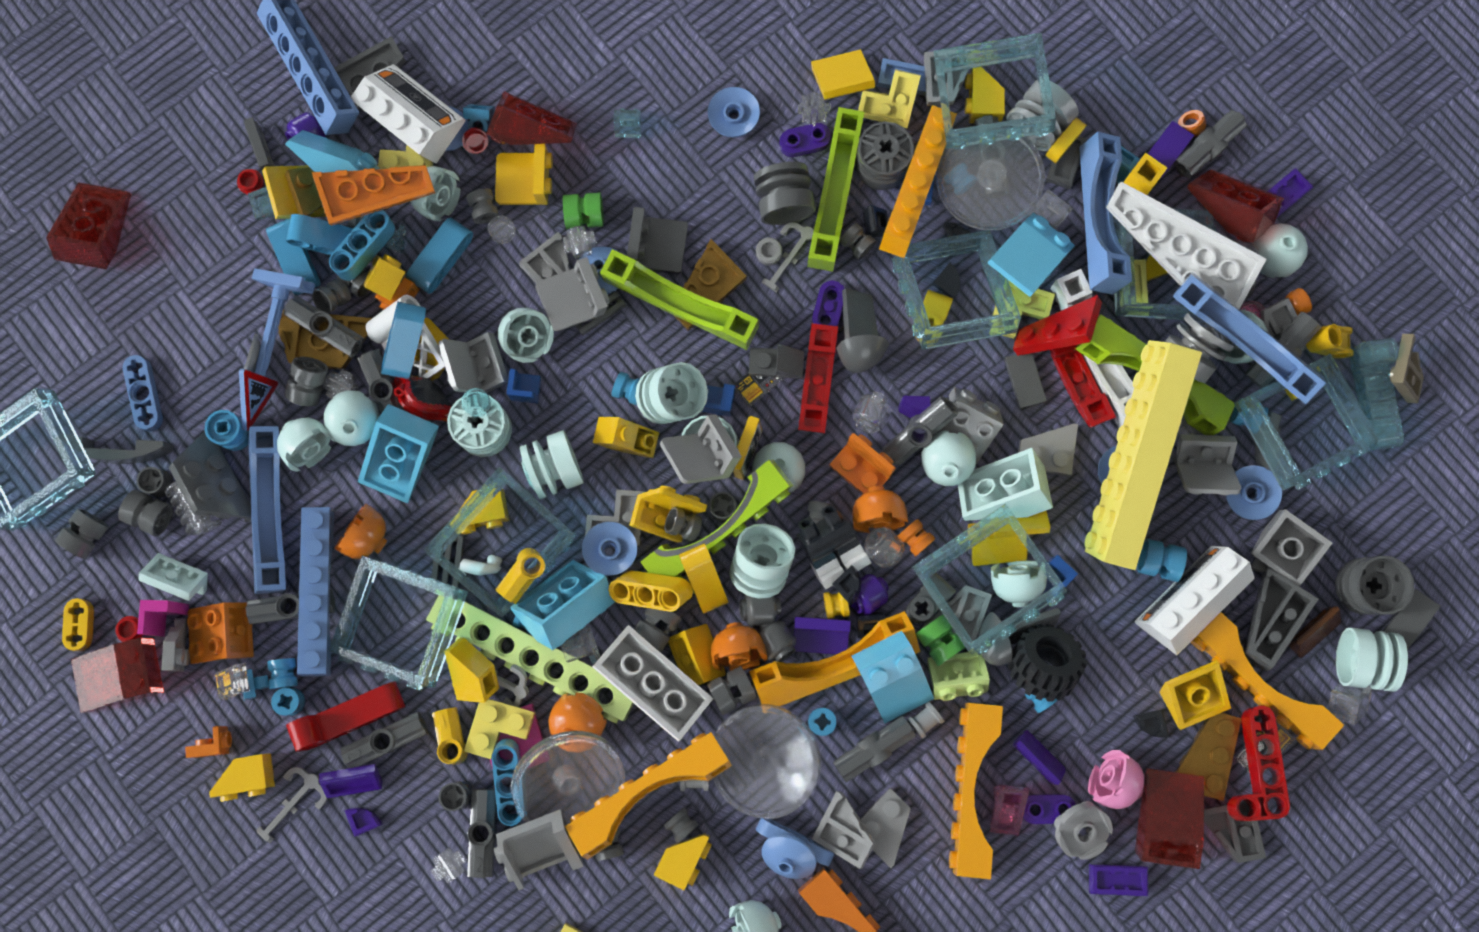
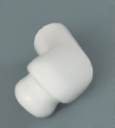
M489 555L487 563L464 558L460 563V571L478 576L495 574L502 568L500 567L502 558Z

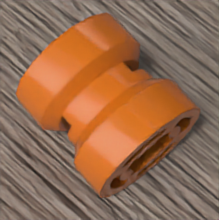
M918 518L897 536L903 543H907L910 546V551L915 557L936 539L931 533L923 529V524Z

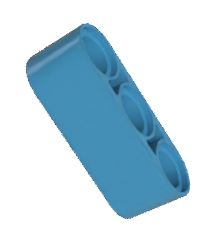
M384 210L365 215L331 254L329 265L341 279L345 281L355 279L393 236L395 225ZM385 221L381 228L375 229L376 223ZM367 241V245L364 248L357 249L360 242ZM350 261L346 269L340 270L343 262Z
M292 214L286 242L297 247L331 255L353 228L339 224L330 226L328 221L301 214ZM367 241L360 242L357 249L364 248Z
M451 217L446 219L411 265L406 278L426 293L431 294L434 292L470 244L473 232Z
M290 219L266 228L267 235L283 273L305 278L304 281L315 283V288L321 286L320 279L307 249L286 242ZM292 291L295 296L303 294L301 292Z
M397 302L382 361L381 374L409 379L425 319V307Z
M505 738L500 740L495 746L492 754V767L498 818L502 824L514 826L523 818L525 794L519 745L516 741ZM508 749L513 753V757L508 760L500 757L499 751ZM511 777L515 780L516 785L507 787L502 783L501 779ZM515 805L519 812L509 814L504 807Z

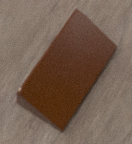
M1338 606L1323 609L1293 637L1288 646L1298 657L1303 658L1340 625L1341 614Z

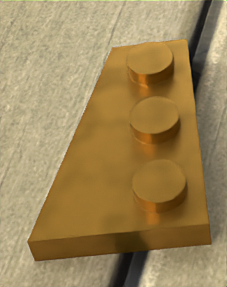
M710 239L706 250L696 263L691 276L685 282L683 288L709 300L721 303L747 279V276ZM674 316L687 331L695 326Z
M1220 713L1206 719L1196 734L1193 744L1187 754L1182 757L1179 767L1173 777H1170L1166 786L1224 801L1242 718Z

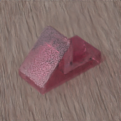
M998 785L993 789L995 804L990 822V831L1019 836L1029 788Z

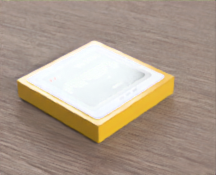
M748 417L737 446L742 457L733 470L735 478L745 479L762 434L759 418Z

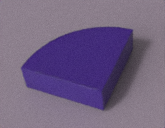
M351 808L344 810L354 837L383 825L379 817L368 809Z

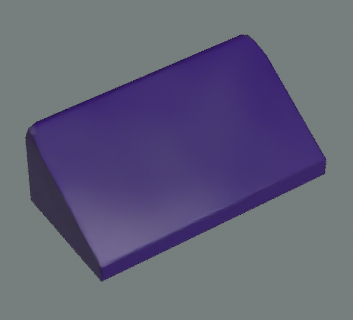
M1028 730L1023 731L1013 742V746L1051 784L1059 785L1066 772L1065 767Z

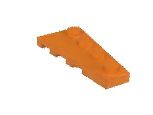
M426 165L390 167V169L371 168L358 171L311 172L330 226L435 194Z

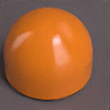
M1191 110L1180 117L1178 124L1192 133L1193 137H1198L1205 131L1206 118L1203 112ZM1188 119L1197 120V122L1192 125H1185V122Z
M1297 288L1285 297L1289 298L1297 316L1301 312L1306 314L1311 312L1312 303L1304 289Z

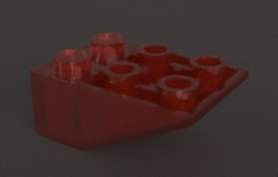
M1146 768L1135 845L1136 854L1144 862L1200 869L1204 843V776Z

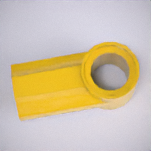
M533 548L521 550L515 564L495 589L496 592L509 602L517 604L534 579L540 577L545 570V562L540 553ZM536 558L537 564L533 568H525L524 564L527 559Z
M447 708L432 713L438 741V758L446 764L455 765L464 762L468 752H464L466 744L463 739L458 708ZM452 744L458 747V754L454 759H450L447 754V750Z

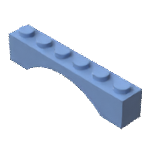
M1096 132L1079 147L1089 288L1092 291L1113 295L1132 282L1130 256L1119 243L1115 232L1113 215L1106 208L1114 193L1118 171L1122 162L1121 141L1118 136Z
M1193 272L1174 292L1173 297L1243 350L1305 404L1326 384L1324 377Z
M253 426L248 431L255 594L283 593L286 590L280 512V455L277 449L279 426Z
M301 507L297 675L302 677L331 676L329 591L334 541V512L330 507Z

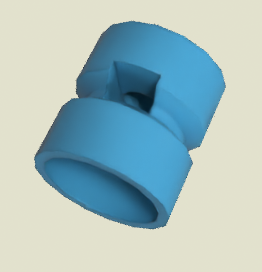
M219 410L213 412L207 418L204 430L211 442L230 451H238L248 445V431L242 429V418L228 410Z
M1147 538L1141 550L1137 571L1138 573L1153 577L1160 574L1162 579L1179 582L1186 566L1187 549L1173 544L1164 547L1163 542Z

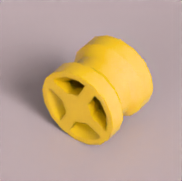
M830 592L823 593L827 619H834L838 615L843 617L850 616L849 604L839 592L836 594H831Z

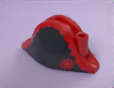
M411 374L409 379L394 378L396 385L394 395L398 397L400 405L408 413L424 420L447 421L452 406L436 383L427 378Z

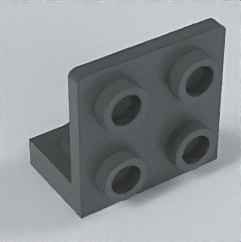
M634 207L627 256L650 270L680 274L682 272L688 223L685 221L646 217L645 208Z

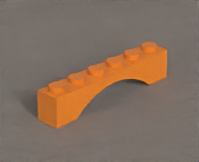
M823 867L798 889L799 894L818 916L835 919L849 925L858 932H878L877 930L881 928L871 914L865 917L858 909L862 904L851 891L846 894L842 890L840 885L843 881L833 869L827 872Z

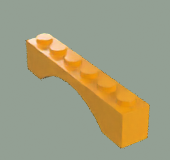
M932 105L886 226L879 250L905 258L957 113Z
M904 611L880 620L859 642L832 657L807 663L774 661L749 671L764 712L860 676L861 674L852 655L900 631L908 639L915 654L919 653L920 648L915 629L906 612Z
M1222 612L1191 641L1194 647L1202 652L1205 650L1212 657L1211 662L1217 660L1221 670H1227L1234 677L1232 681L1239 688L1252 693L1255 696L1253 700L1258 706L1269 707L1276 716V722L1286 730L1291 729L1297 735L1296 740L1306 749L1323 750L1344 726L1323 705L1307 704L1293 700L1268 685L1255 672L1246 658L1240 643L1237 626Z
M965 703V708L960 709L959 724L964 725L963 736L958 737L957 752L962 754L961 765H956L955 781L959 782V793H955L953 799V810L957 811V822H952L951 839H955V851H950L949 868H953V873L956 876L991 879L993 849L985 839L978 823L974 789L982 759L990 746L1001 735L1003 706Z
M712 732L707 735L705 733L699 734L691 740L692 745L684 750L681 748L676 749L667 756L668 760L661 765L654 764L643 771L644 776L636 781L631 779L623 783L618 788L619 792L613 796L606 795L598 799L594 803L595 807L588 812L581 811L570 818L571 823L566 825L565 828L580 855L588 860L610 846L625 815L648 793L678 781H710L730 768L732 764Z

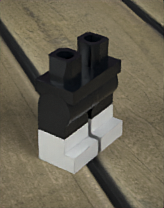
M833 504L822 508L821 514L824 519L816 524L811 517L798 522L800 533L797 536L817 579L825 589L833 586L832 583L844 573L834 551L845 570L853 565L859 571L871 564L849 520Z

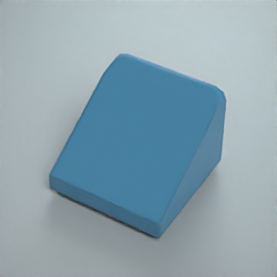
M1122 146V162L1117 175V183L1124 182L1140 161L1138 157Z

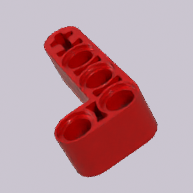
M393 681L316 715H307L286 724L295 751H307L396 713L406 706L396 681Z
M1260 705L1246 709L1241 716L1253 794L1233 796L1228 801V814L1236 821L1280 819L1285 817L1290 810L1274 712L1269 707ZM1254 716L1261 717L1262 722H1255ZM1256 732H1265L1263 735L1256 736ZM1261 740L1268 747L1265 755L1261 754L1258 749V744ZM1265 769L1269 770L1272 774L1270 784L1266 783L1263 779ZM1270 798L1274 799L1277 803V810L1274 813L1268 809ZM1242 800L1249 806V812L1246 816L1242 815L1239 810V804Z

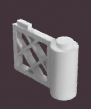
M403 295L366 323L368 337L372 341L381 344L384 350L386 349L397 302L420 306L417 300L410 295ZM423 323L421 331L422 341L421 344L418 343L417 349L421 350L420 361L414 360L413 366L419 367L418 376L429 379L445 368V363L441 359L439 345L426 324ZM427 352L435 356L439 363L437 366L426 364Z

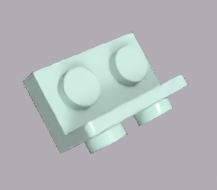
M160 553L139 572V581L187 601L196 593L204 595L207 591L208 573Z

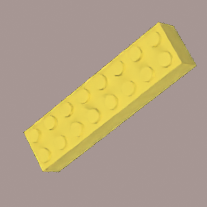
M1151 340L1148 341V344L1142 350L1140 371L1134 377L1133 394L1125 406L1126 417L1123 425L1117 432L1118 443L1116 450L1109 459V473L1107 479L1101 485L1100 491L1102 496L1099 505L1093 511V526L1091 532H1088L1085 538V552L1105 563L1136 570L1200 362L1201 351L1173 343Z

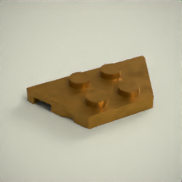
M283 309L278 333L281 341L284 343L288 363L292 365L294 358L304 356L322 361L327 365L328 369L345 370L352 360L351 357L283 314ZM329 314L338 322L364 337L365 340L368 337L366 323L372 318ZM329 321L323 322L320 325L319 332L325 331L328 328Z

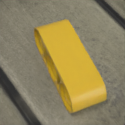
M705 543L680 553V560L703 614L728 604V599Z
M633 570L625 572L612 581L608 589L609 595L617 603L669 612L680 608L693 594L692 586L686 579Z

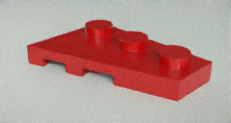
M1096 295L1019 329L1013 350L1019 356L1091 342L1102 301Z

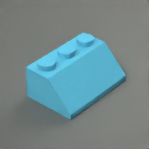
M572 560L510 608L537 642L554 650L576 632L583 629L599 614L605 612L615 601L609 595V583L605 575L596 573L589 567Z

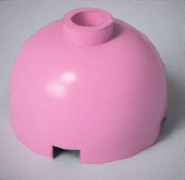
M1111 750L1101 757L1105 761L1100 769L1097 765L1092 769L1088 791L1089 794L1094 796L1093 800L1111 809H1124L1131 806L1141 797L1144 788V774L1140 765L1129 755L1120 750Z

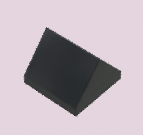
M872 205L868 206L863 212L866 235H871L873 238L881 237L884 235L888 224L887 210Z
M885 613L856 614L858 638L865 637L880 620L886 619Z

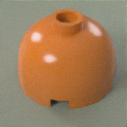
M883 486L870 487L868 492L862 494L855 501L852 515L853 528L857 532L870 533L869 528H878V533L904 527L905 522L908 523L907 509L904 501L898 494L885 490Z
M365 504L364 507L362 506L346 528L344 537H340L334 549L352 559L367 558L373 552L379 554L387 542L383 538L386 532V522L383 516L368 504Z
M740 622L728 624L725 629L715 636L711 645L713 668L718 671H722V666L729 667L730 671L739 666L743 670H748L759 666L760 659L767 660L766 647L759 632L749 626H743Z
M568 693L564 694L557 700L551 710L548 719L550 733L559 745L569 750L588 748L601 737L605 730L607 721L606 719L604 720L602 715L603 708L595 699L584 693H576L567 696Z

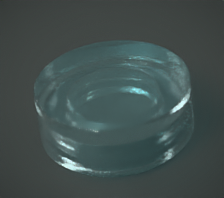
M472 388L463 395L461 404L465 412L470 416L481 417L489 411L491 399L484 390Z

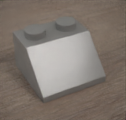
M1286 509L1278 510L1260 534L1251 555L1300 587L1333 543Z

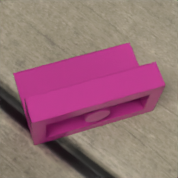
M140 600L137 634L165 637L167 615H188L189 604L169 600Z

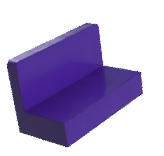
M795 617L794 636L797 640L794 647L796 649L795 652L838 654L847 650L851 621Z

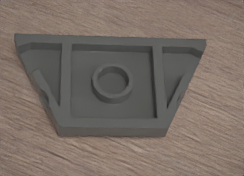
M204 431L169 466L173 477L194 515H213L222 519H229L232 516L244 518L245 522H252L251 504L220 446L211 442Z

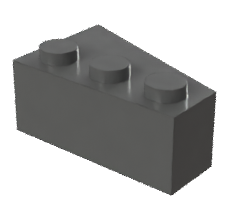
M1269 567L1261 576L1243 649L1246 658L1266 672L1275 666L1318 601L1317 597Z

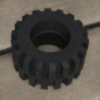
M1038 624L1035 628H1027L1014 647L1012 662L1008 664V669L1011 670L1010 676L1012 679L1017 680L1016 685L1019 689H1025L1024 693L1029 696L1031 694L1036 696L1035 699L1042 700L1046 698L1047 702H1053L1055 698L1059 701L1064 699L1065 696H1069L1087 666V660H1085L1086 653L1084 650H1081L1082 644L1074 640L1075 636L1071 633H1065L1063 628L1059 627L1056 629L1050 624H1047L1046 627Z

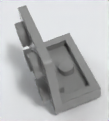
M587 257L577 260L574 269L545 278L536 283V291L554 331H561L602 316L608 307L609 298L604 288L600 289L597 279H599L597 269L594 264L589 263Z
M487 332L468 342L449 339L439 341L440 356L445 363L448 382L454 391L486 394L508 383V376L494 333Z
M954 387L949 394V400L953 402L958 410V415L940 431L949 430V433L958 434L960 432L965 434L975 447L977 464L1004 425L1000 408L990 401L985 403L977 399L976 395L967 389L960 390Z
M717 414L707 415L697 434L666 437L660 442L661 448L680 481L684 484L729 478L742 457Z
M1180 434L1174 463L1186 492L1196 495L1202 493L1220 495L1240 494L1241 485L1232 466L1238 443L1235 436Z

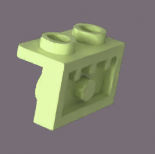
M980 651L955 654L940 666H937L931 657L928 658L927 664L934 700L949 701L956 697L967 695L977 697L988 692L990 679L985 659Z

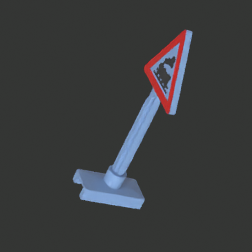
M254 268L252 279L266 286L273 287L271 295L273 300L255 372L245 369L239 370L242 429L245 431H249V428L252 427L278 386V381L267 378L265 374L271 359L284 304L288 301L290 291L313 294L315 283L304 281L305 278Z

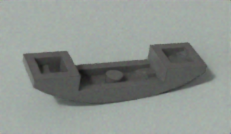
M55 435V441L66 449L93 460L112 464H135L151 461L171 453L174 448L173 445L164 441L136 440L135 450L94 448V441L84 437Z

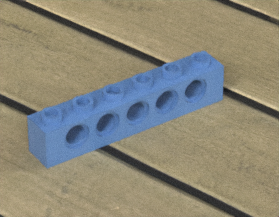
M262 0L257 15L325 135L349 133L359 111L296 1Z

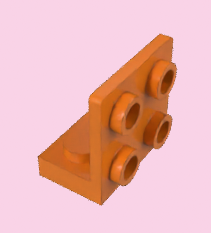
M852 433L846 446L829 464V467L861 494L868 492L870 487L883 486L896 468L892 465L894 461L884 452L879 454L871 448L873 444L868 438L862 434L857 436L855 433Z
M223 602L188 610L187 625L189 627L191 664L222 659L254 657L252 625L249 624L246 615L247 602Z

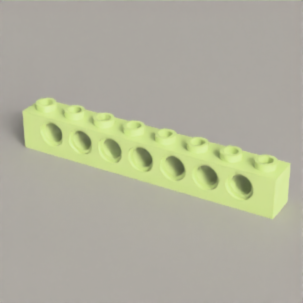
M441 590L426 618L427 621L433 623L431 629L445 636L447 632H450L457 636L455 641L460 637L465 638L471 644L481 648L480 652L485 657L495 660L497 656L505 660L504 666L508 669L513 664L523 668L526 672L530 673L528 679L542 686L545 682L555 686L553 692L561 696L567 693V696L569 694L584 693L592 697L603 708V717L617 724L618 720L626 721L634 705L629 698L591 665L557 648L551 650L537 642L533 636L446 591ZM462 613L466 619L465 624L461 628H456L453 623L454 617ZM486 625L490 630V635L486 640L481 641L477 633L480 627ZM507 638H511L514 641V649L506 654L502 650V642ZM535 650L539 655V661L536 665L529 666L526 662V655L528 652ZM555 663H560L564 669L563 675L558 679L553 678L550 674V668ZM584 675L588 679V687L580 692L575 688L574 682L578 676ZM603 688H609L613 692V699L608 704H603L599 700V693Z

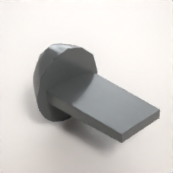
M845 288L842 290L845 340L841 341L836 349L841 362L847 370L852 373L866 372L882 359L889 347V342L884 337L878 336L872 295Z
M1059 608L1003 625L995 613L989 612L981 625L978 636V648L982 657L989 664L995 666L1011 663V645L1017 643L1022 633L1029 627L1035 628L1038 624L1046 627L1047 624H1050L1055 628L1061 614Z

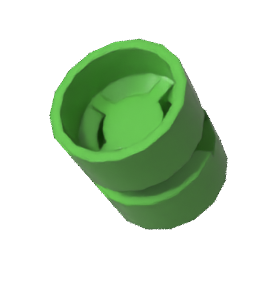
M601 192L586 193L583 198L579 194L563 195V214L566 229L582 228L583 224H586L588 228L604 226Z
M945 613L916 633V637L924 647L930 648L929 655L937 666H940L968 646L959 633H953V624Z

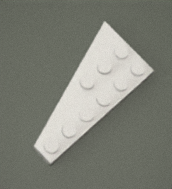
M1123 182L1118 184L1106 206L1107 210L1180 286L1193 272L1238 309L1243 304L1266 261V258Z

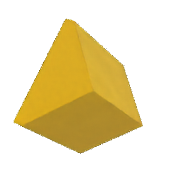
M1217 660L1166 681L1159 691L1180 730L1231 709L1221 667Z

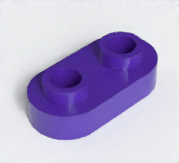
M813 123L788 129L780 136L779 147L781 152L788 157H798L823 151L830 144L831 132L822 123ZM819 132L823 136L821 138H816L813 134ZM794 138L797 140V143L790 144L788 140Z
M831 280L822 284L814 308L812 323L822 324L820 320L826 317L830 320L828 325L838 326L843 307L842 290L845 289L841 283ZM834 293L837 298L830 300L827 298V294Z
M1063 794L1027 795L1020 801L1019 813L1026 822L1031 824H1054L1055 819L1062 815L1058 810L1061 804H1065L1068 810L1076 805L1071 797ZM1034 804H1037L1039 807V812L1036 815H1032L1030 812V808Z

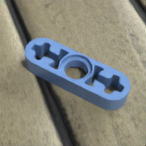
M139 355L129 356L123 363V373L133 420L137 427L152 432L160 428L163 422L152 366L148 360ZM136 363L142 365V368L138 370L139 375L132 371V369L136 368ZM144 386L148 387V397L144 400H138L136 396L138 389ZM140 406H146L147 412L153 415V418L149 420L150 424L143 422V419L147 418V412Z
M761 816L755 829L767 838L785 834L801 839L812 848L817 862L825 866H830L835 853L811 838L764 816Z

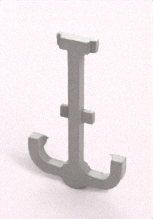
M789 222L780 231L782 235L786 236L788 230L793 228L801 233V238L790 254L784 252L782 257L785 258V261L772 279L769 281L764 278L761 282L762 284L777 293L779 287L775 283L790 262L794 265L798 262L794 257L805 241L812 240L813 228L809 226L803 227L796 222Z
M513 664L510 671L519 676V684L516 685L500 676H497V680L500 686L513 691L516 696L515 702L506 697L503 703L519 707L522 704L523 698L529 693L526 686L527 674L523 668Z
M300 767L291 768L286 772L283 777L288 781L292 780L295 773L301 775L304 778V786L290 802L287 799L282 802L285 807L265 830L261 826L256 830L266 842L271 843L274 840L270 833L290 811L293 814L298 811L295 805L309 789L315 788L321 795V799L315 803V807L320 810L325 805L328 798H326L319 783L318 775L309 774Z

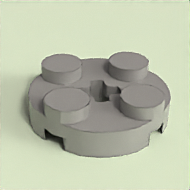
M1084 801L1081 804L1070 807L1054 821L1056 828L1055 838L1060 848L1066 855L1079 857L1081 860L1094 858L1103 852L1108 845L1106 840L1109 837V833L1112 835L1113 832L1112 822L1108 815L1090 801ZM1089 827L1086 829V835L1082 836L1079 833L1082 828Z

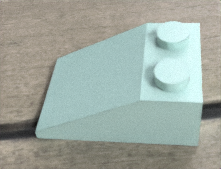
M1033 448L974 469L972 475L967 480L958 484L962 517L965 521L1023 518L1053 508L1045 466Z

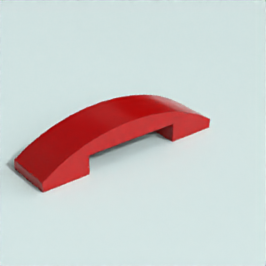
M811 324L798 426L800 431L825 434L838 326Z
M1077 345L1049 350L1070 398L1087 425L1093 428L1115 419L1116 415L1105 393L1101 394L1082 354L1076 350Z

